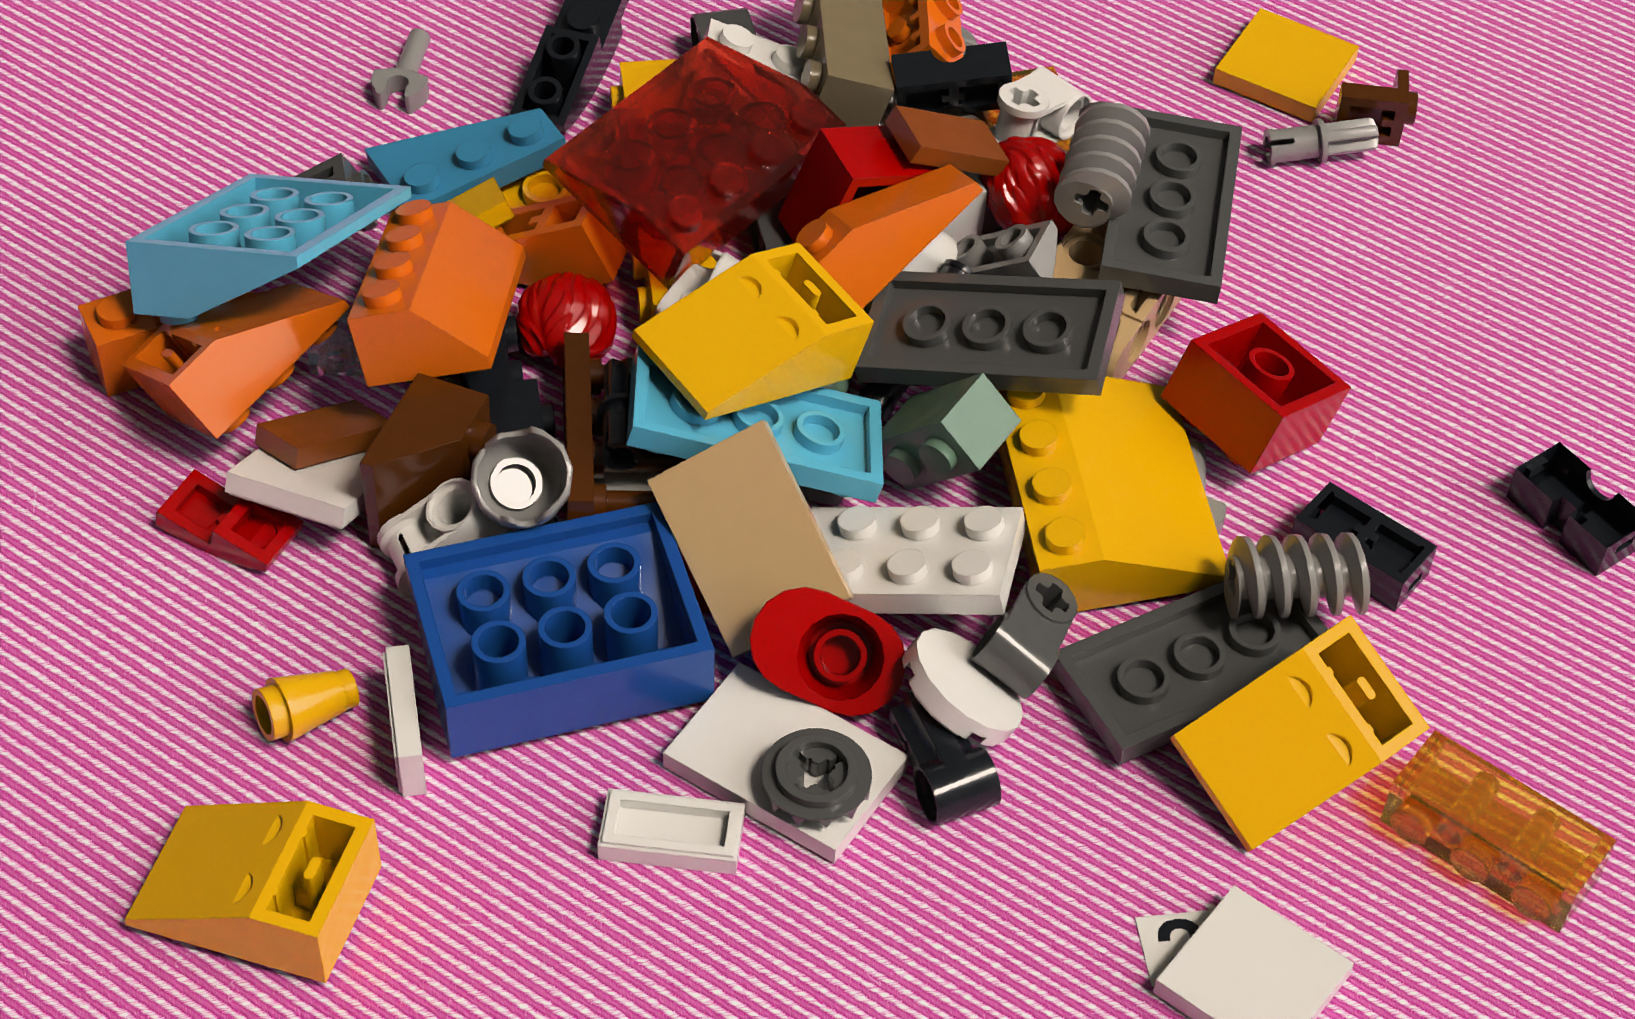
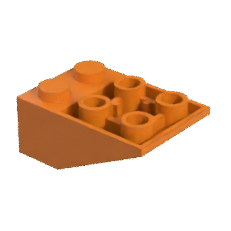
M290 283L221 304L198 315L197 320L187 324L169 325L163 323L121 365L170 418L218 439L222 434L232 432L243 424L250 414L249 407L266 390L276 388L285 382L294 371V363L311 346L324 342L335 332L338 326L337 320L350 306L343 299Z

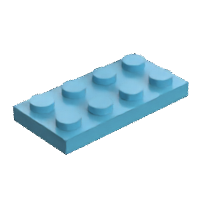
M639 345L637 346L631 366L626 445L645 449L656 454L689 459L747 427L764 420L768 422L798 485L830 492L841 497H852L876 503L884 485L881 401L819 387L704 420Z

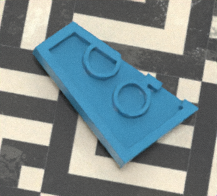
M541 108L364 149L370 167L382 184L411 186L412 198L406 202L425 199L429 200L431 204L446 202L493 176L501 188L570 155L565 137Z

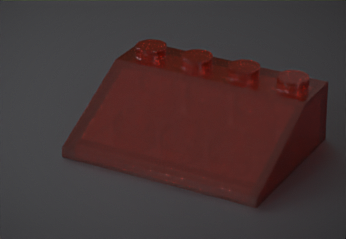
M707 36L545 158L542 166L669 290L692 264L701 265L712 256L711 253L714 250L718 251L789 193L820 128L846 127L847 125L805 84Z

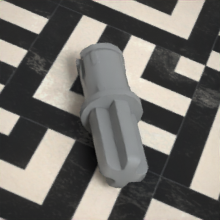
M1322 118L1313 120L1312 125L1276 130L1265 129L1263 147L1264 149L1270 148V152L1265 153L1268 165L1316 158L1318 163H1324L1327 161L1328 156L1375 150L1378 147L1379 132L1372 118L1324 123Z

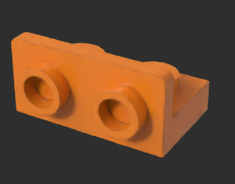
M882 0L890 63L891 55L931 50L932 54L943 62H955L963 57L966 46L961 32L960 15L963 13V8L960 0Z

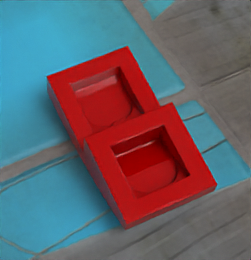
M194 469L157 510L155 526L215 557L250 569L266 572L303 528L304 521L292 514L229 495V493L225 492V487Z

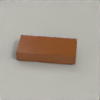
M895 105L885 120L888 129L909 163L938 168L951 164L963 172L997 176L1010 162L984 121Z
M351 400L258 423L255 444L294 470H299L368 451L388 419L359 401Z

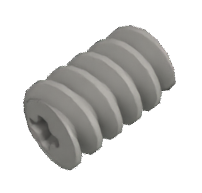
M1104 101L1089 103L1080 109L1079 118L1075 123L1074 134L1071 137L1069 150L1066 153L1064 166L1061 169L1059 183L1055 188L1054 203L1057 210L1068 222L1080 228H1095L1105 224L1109 219L1124 215L1130 208L1132 193L1136 188L1137 176L1140 174L1141 162L1145 156L1146 144L1149 142L1151 131L1147 119L1137 109L1121 103Z
M1341 532L1335 537L1334 542L1328 534L1315 533L1310 537L1308 544L1303 536L1299 534H1289L1284 538L1282 545L1276 536L1263 535L1258 540L1256 547L1250 537L1237 536L1232 541L1224 572V597L1227 610L1232 619L1236 620L1241 601L1248 600L1255 619L1263 618L1267 600L1274 599L1281 618L1289 617L1293 599L1300 598L1307 617L1315 616L1319 598L1326 597L1330 613L1333 616L1341 615L1345 597L1350 596L1352 597L1356 613L1364 615L1368 611L1370 602L1369 569L1360 541L1354 533Z

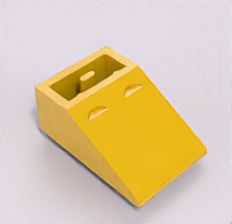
M798 242L750 254L635 328L631 337L704 420L850 379L874 321Z
M1349 615L1172 735L1170 740L1247 852H1250L1377 767L1430 727L1356 621Z
M311 801L185 806L125 917V924L129 927L326 983L381 869L375 819Z

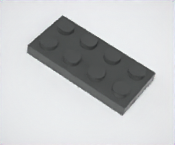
M1134 108L1147 119L1151 128L1150 138L1146 144L1145 156L1141 162V170L1137 176L1135 191L1132 193L1130 208L1124 215L1108 220L1098 280L1122 281V285L1125 288L1217 304L1222 286L1242 127Z
M901 271L873 299L869 317L874 321V324L854 369L858 382L940 387L984 373L997 390L1101 396L1125 300L1122 281Z
M1224 581L1059 649L1060 655L1052 671L1118 764L1121 765L1172 743L1170 740L1172 735L1328 628L1316 614L1314 617H1307L1305 615L1300 598L1293 599L1288 618H1281L1279 616L1274 599L1267 600L1262 619H1255L1253 617L1248 600L1241 601L1238 616L1234 620L1230 617L1224 597Z

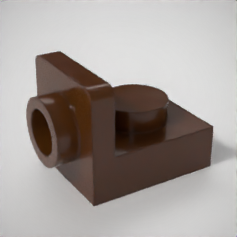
M1397 69L1393 88L1342 82L1333 122L1372 118L1378 127V144L1399 147L1404 124H1414L1418 106V92L1409 91V70Z

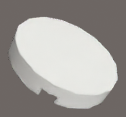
M937 628L921 632L908 646L902 657L903 667L911 668L914 676L908 682L915 698L931 717L951 733L965 739L974 733L982 737L980 744L992 747L1003 743L1019 727L1023 717L1018 694L971 660V655L976 648V645L953 632Z

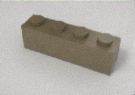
M796 0L793 10V22L800 26L796 54L798 58L803 59L804 65L800 81V92L807 95L809 120L840 127L879 125L894 92L882 0Z

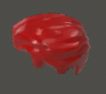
M1012 136L999 142L998 144L1010 162L997 176L979 174L981 183L988 190L986 205L990 208L995 221L1006 230L1016 224L1030 225L1052 220L1058 228L1057 238L1066 235L1074 224L1068 222L1058 212L1054 203L1055 188L1059 183L1066 152L1055 142L1042 137Z
M572 271L555 272L529 285L518 300L515 316L517 336L524 351L532 357H548L557 367L563 369L564 332L589 333L590 358H602L610 351L617 328L616 309L607 289L594 278H586L584 275L576 274Z

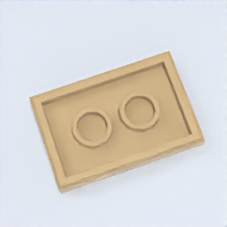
M761 420L647 480L733 658H739L751 651L749 638L755 616L766 601L784 590L809 587L829 592L846 601L854 598L767 421Z

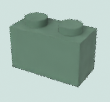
M984 373L910 396L882 428L883 467L888 475L901 483L907 491L979 471L1022 420Z

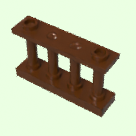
M564 332L562 372L563 441L573 466L570 495L565 503V521L657 502L652 491L606 490V484L594 483V479H604V472L662 473L687 460L666 454H656L642 449V461L640 463L636 462V467L633 469L616 471L603 464L601 460L602 440L592 439V436H602V425L599 424L596 418L597 405L601 399L591 398V395H601V389H604V366L606 364H602L601 358H590L589 333Z

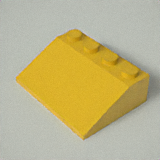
M1106 376L1101 396L998 390L1022 420L998 448L1012 506L1023 507L1026 530L1022 545L1030 576L1045 573L1060 579L1070 588L1075 596L1078 606L1077 612L1201 591L1224 581L1226 557L1182 418L1177 410L1160 397L1166 386Z

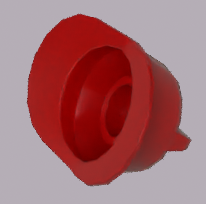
M809 587L784 590L766 601L753 621L749 638L752 659L763 677L781 690L830 712L847 716L873 713L889 703L902 686L906 670L903 667L902 660L905 654L904 644L893 626L877 614L829 592Z

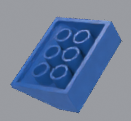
M658 502L403 555L435 700L451 758L707 701L714 693L715 649L674 535Z

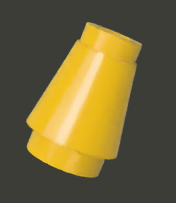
M347 668L337 671L331 670L267 678L265 686L254 689L252 693L254 714L264 737L268 741L282 738L287 743L343 714L348 709L357 707L360 700L356 681Z

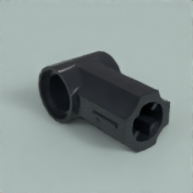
M913 692L908 693L902 702L890 709L889 724L904 753L909 755L908 760L914 770L913 778L917 798L924 815L932 825L947 822L1000 804V780L990 755L983 747L972 748L968 738L965 739L948 731L930 716L915 698Z

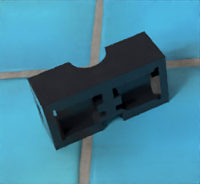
M1006 41L966 46L963 57L955 62L940 61L932 54L931 50L891 55L894 107L898 105L944 114V109L960 107L963 109V114L999 110L1000 107L997 103L999 89L1004 84L1012 82V70Z
M1561 442L1515 469L1506 497L1542 529L1550 524L1555 526L1562 533L1559 544L1595 576L1635 552V506L1620 493L1614 495L1613 498L1602 495L1595 488L1591 480V468Z
M1331 482L1317 494L1294 520L1291 534L1302 535L1307 544L1310 537L1315 533L1328 534L1333 542L1335 537L1341 532L1354 533L1360 541L1368 565L1370 597L1394 612L1429 574L1437 549L1435 544Z

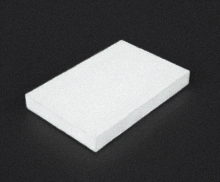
M739 662L663 752V767L723 801L745 803L746 814L835 863L907 770L909 755L824 708L781 690L765 679L762 674ZM807 728L833 730L854 740L866 753L872 769L869 798L858 806L852 819L845 816L833 819L825 829L820 821L804 820L797 826L790 814L783 810L773 812L770 798L766 791L762 790L761 771L763 760L775 742L794 731ZM809 771L805 772L804 787L807 788L810 785L817 784L824 790L828 789L829 774L825 773L822 776L816 777Z

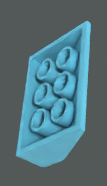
M250 173L125 241L134 314L159 316L161 323L169 325L193 322L198 319V315L302 267L412 198L411 186Z

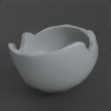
M531 426L527 429L501 432L487 441L484 448L474 458L470 489L480 512L502 527L515 529L537 527L550 521L569 499L573 466L564 445L543 429Z

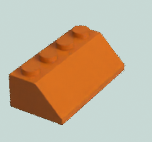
M419 199L406 202L396 210H392L347 318L367 387L413 381L418 373L430 377H439L491 369L526 259L523 245L451 201L431 204L429 200Z

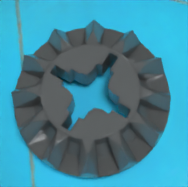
M823 728L802 729L780 738L768 750L763 760L761 771L762 790L766 791L769 796L773 812L783 810L790 814L797 826L804 820L820 821L825 829L833 819L842 816L852 819L858 806L864 800H868L872 782L871 764L864 750L848 736ZM809 771L816 777L822 776L825 773L829 774L828 789L824 790L817 784L810 785L807 788L804 787L805 772Z

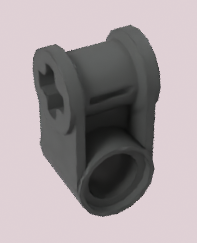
M1045 573L1034 574L1023 585L1014 605H1007L1004 615L994 616L989 629L974 649L971 660L1023 699L1031 696L1042 684L1060 655L1059 648L1077 614L1076 598L1070 588L1053 575Z

